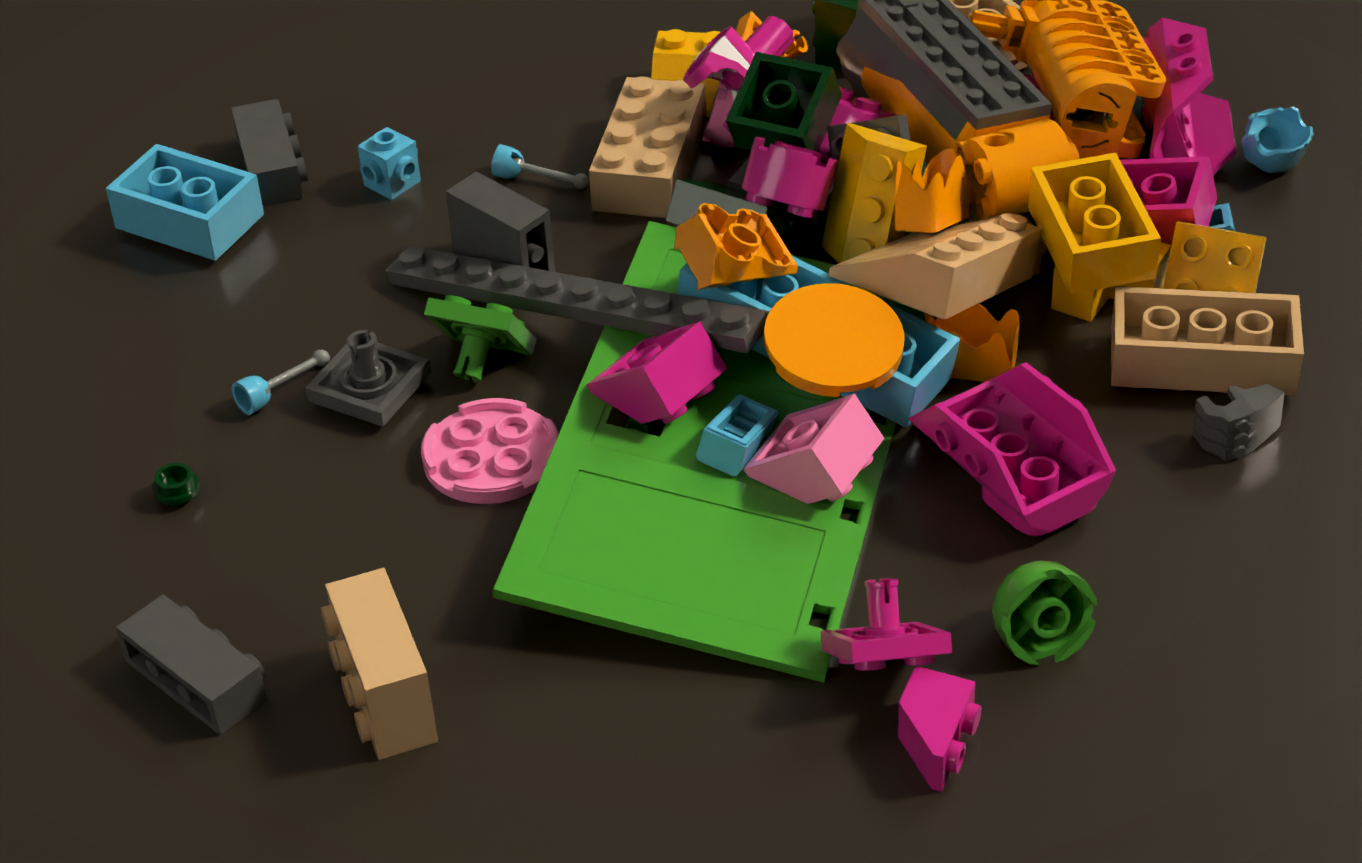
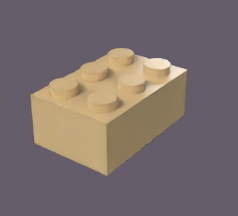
M385 567L325 584L329 605L321 607V613L328 636L335 635L336 640L328 642V648L335 671L341 670L346 672V676L341 677V683L348 706L354 705L355 708L360 710L354 713V718L362 743L372 742L378 760L437 743L438 737L427 671Z

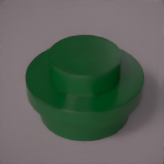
M183 463L164 465L156 472L152 483L155 499L166 505L184 504L194 498L200 489L197 474L188 465Z

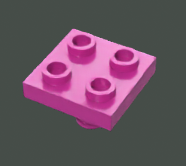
M893 578L879 579V582H876L875 579L865 581L869 626L820 631L823 652L838 657L841 664H854L855 670L864 671L886 668L885 660L904 659L905 665L935 663V655L952 653L951 632L917 621L900 623L897 589L899 584L898 579Z

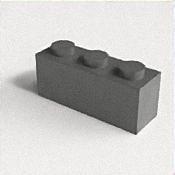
M279 99L231 107L245 171L257 174L262 205L268 206L304 199L301 182L308 181L304 159L301 157L298 138L294 133L290 112L282 113Z
M164 594L116 627L125 662L220 736L268 701L263 682L265 671L257 658L250 653L243 654L231 645L228 638L220 630L209 629L199 621L196 614L188 606L182 605L180 607Z

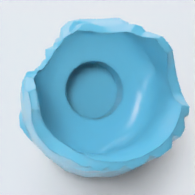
M1280 107L1276 109L1269 108L1248 116L1245 135L1241 140L1243 154L1250 163L1264 172H1285L1295 167L1304 155L1314 135L1313 127H1307L1304 124L1299 110L1295 107L1285 109Z

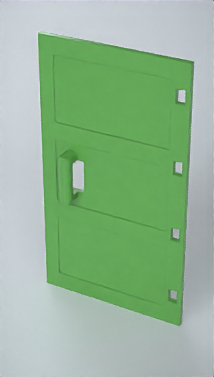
M652 221L648 222L623 284L677 294L680 269L687 262L679 249L674 250L676 227ZM792 255L828 274L830 267L834 266V264ZM872 293L883 301L924 320V312ZM604 326L493 589V598L824 683L832 655L823 652L821 648L820 631L824 630L811 626L809 623L812 613L816 612L830 615L826 630H835L840 627L897 423L887 418L884 425L874 422L883 435L884 440L872 454L874 457L872 463L861 470L851 482L853 487L849 493L836 501L830 502L828 499L806 504L748 477L744 470L737 476H731L698 461L696 453L703 430L737 395L741 394L780 413L777 422L756 450L757 452L786 415L844 396H820L791 385L775 372L776 366L770 358L752 349L749 353L715 347L727 369L713 380L715 384L713 390L700 398L688 401L685 404L688 410L682 416L669 423H665L660 437L652 435L658 420L641 424L629 417L625 428L611 425L608 422L614 407L590 393L586 384L641 340L655 335ZM864 407L870 416L872 410ZM843 507L859 510L856 523L840 519Z

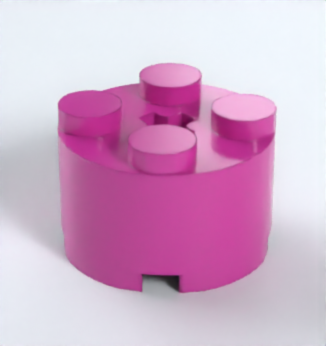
M755 137L741 186L742 189L747 191L745 199L764 206H770L774 201L789 204L787 212L807 218H812L816 210L824 211L838 159L831 157L828 159L827 164L820 162L822 153L776 141L775 145L770 144L769 148L763 147L765 138Z

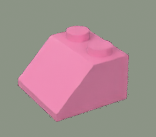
M854 393L786 415L743 470L748 477L806 504L824 499L832 502L850 492L853 487L851 482L861 470L872 463L874 460L872 454L884 440V437Z

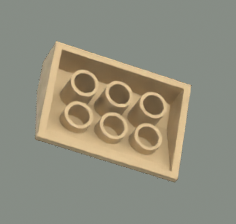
M1005 213L1001 216L956 223L937 233L913 232L830 267L828 276L945 320L1032 278L1042 228L1028 224L1027 219L1021 215Z

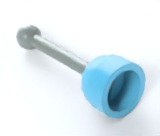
M498 145L492 159L491 173L496 177L511 179L519 176L522 171L572 183L575 188L580 190L585 189L589 184L588 177L583 173L574 176L527 164L520 151L510 146Z
M319 349L313 353L311 359L268 381L255 375L244 377L232 384L233 398L242 412L251 415L268 404L271 398L270 389L315 366H326L330 361V356L327 351Z

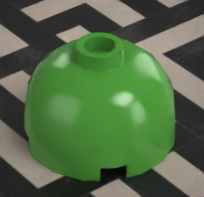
M1052 561L1029 562L1018 566L1007 574L997 587L992 605L994 627L1008 649L1021 660L1029 664L1040 665L1036 660L1055 654V663L1066 660L1081 649L1092 634L1096 621L1091 616L1094 610L1093 603L1097 606V598L1089 584L1079 574L1060 563Z

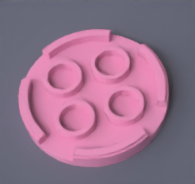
M505 398L480 399L459 405L458 412L451 414L438 424H431L426 431L421 445L422 463L426 477L437 490L446 496L474 504L508 502L535 491L559 435L552 419H546L541 414L528 409L525 402Z

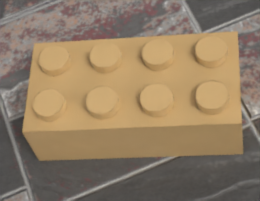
M643 76L626 78L589 169L592 211L667 218L676 179L687 180L706 126L705 84H699L691 89L684 80H655Z
M1115 286L1111 325V386L1228 393V387L1233 385L1242 389H1248L1268 384L1283 391L1285 396H1297L1304 358L1299 295Z

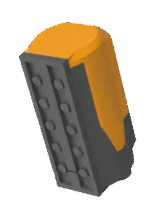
M858 0L856 17L846 35L839 41L836 49L837 56L841 60L842 73L852 86L854 98L864 97L880 101L882 103L881 109L894 113L896 116L907 114L911 141L927 146L924 158L927 164L933 157L945 149H953L955 151V145L958 142L1050 119L1052 103L949 0Z

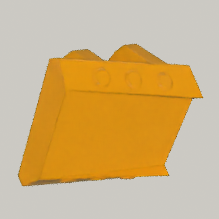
M703 203L692 218L676 227L674 250H680L698 281L697 290L727 286L761 278L767 279L775 276L797 274V263L766 214H759L748 209H739L736 214H728L717 205Z

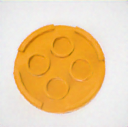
M823 283L796 289L782 297L772 307L765 321L763 346H765L770 360L776 366L775 372L791 385L820 396L840 397L841 392L858 391L868 387L873 390L887 382L897 371L901 363L905 338L900 319L894 310L882 299L854 286Z

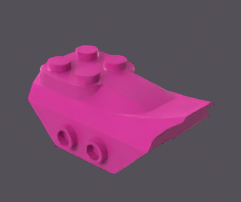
M1162 17L1148 28L1143 38L1166 77V83L1159 98L1142 97L1144 105H1141V110L1146 128H1153L1149 157L1209 156L1214 175L1237 152L1229 102L1200 93L1213 81L1207 32L1205 28Z
M1027 362L907 418L982 485V499L989 507L1015 529L1029 536H1042L1091 512L1108 490L1116 472L1114 464L1087 409L1080 401L1072 398L1047 376L1042 375Z

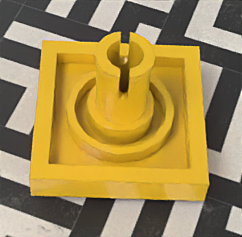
M1177 221L1163 289L1256 293L1267 237Z

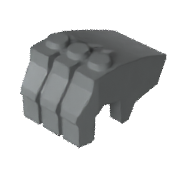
M1268 384L1248 389H1242L1233 385L1228 387V397L1232 402L1226 406L1215 405L1207 396H1202L1196 399L1193 436L1200 444V448L1219 456L1224 462L1242 458L1255 450L1281 426L1285 393Z

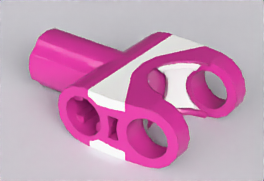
M769 16L744 41L732 26H728L715 36L696 56L686 71L683 80L691 89L707 78L718 80L725 85L727 90H731L734 102L755 53L760 52L781 56L794 42L793 31L784 20L778 19L775 16ZM725 120L723 126L729 131V128Z

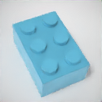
M155 144L106 187L116 229L215 261L264 215L257 174L159 144Z

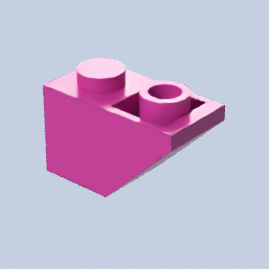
M915 666L899 701L898 738L930 788L942 792L950 772L958 774L961 769L966 750V743L963 741L966 734L974 736L976 733L982 706L974 703L975 681Z

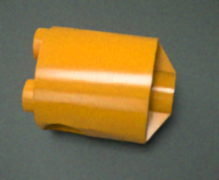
M1051 119L969 138L955 145V152L957 156L961 154L968 178L969 205H971L978 219L1001 216L1005 213L1020 215L1030 212L1028 201L1031 167L1080 159L1075 144L1057 122Z

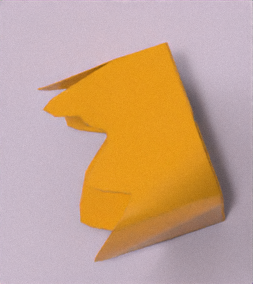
M953 149L941 151L929 161L923 176L918 161L915 164L913 175H911L910 169L905 164L901 167L900 161L897 160L894 202L896 231L937 233L970 217L968 178L961 154L957 156Z
M976 304L945 320L938 317L934 320L932 315L924 312V321L960 338L951 378L986 382L1015 367L1019 336V314L1017 310L1010 309L1000 321H997L980 304Z

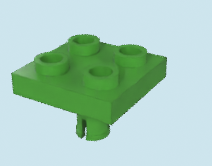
M446 295L444 300L428 298L424 315L451 340L463 342L456 369L453 372L455 376L468 381L472 377L473 382H481L489 347L533 355L537 339L525 327V322L517 319L512 314L513 310L511 308L496 303H487L486 308L471 306L469 300L454 295Z

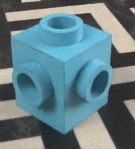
M385 127L358 145L360 172L364 186L393 200L421 181L416 141Z

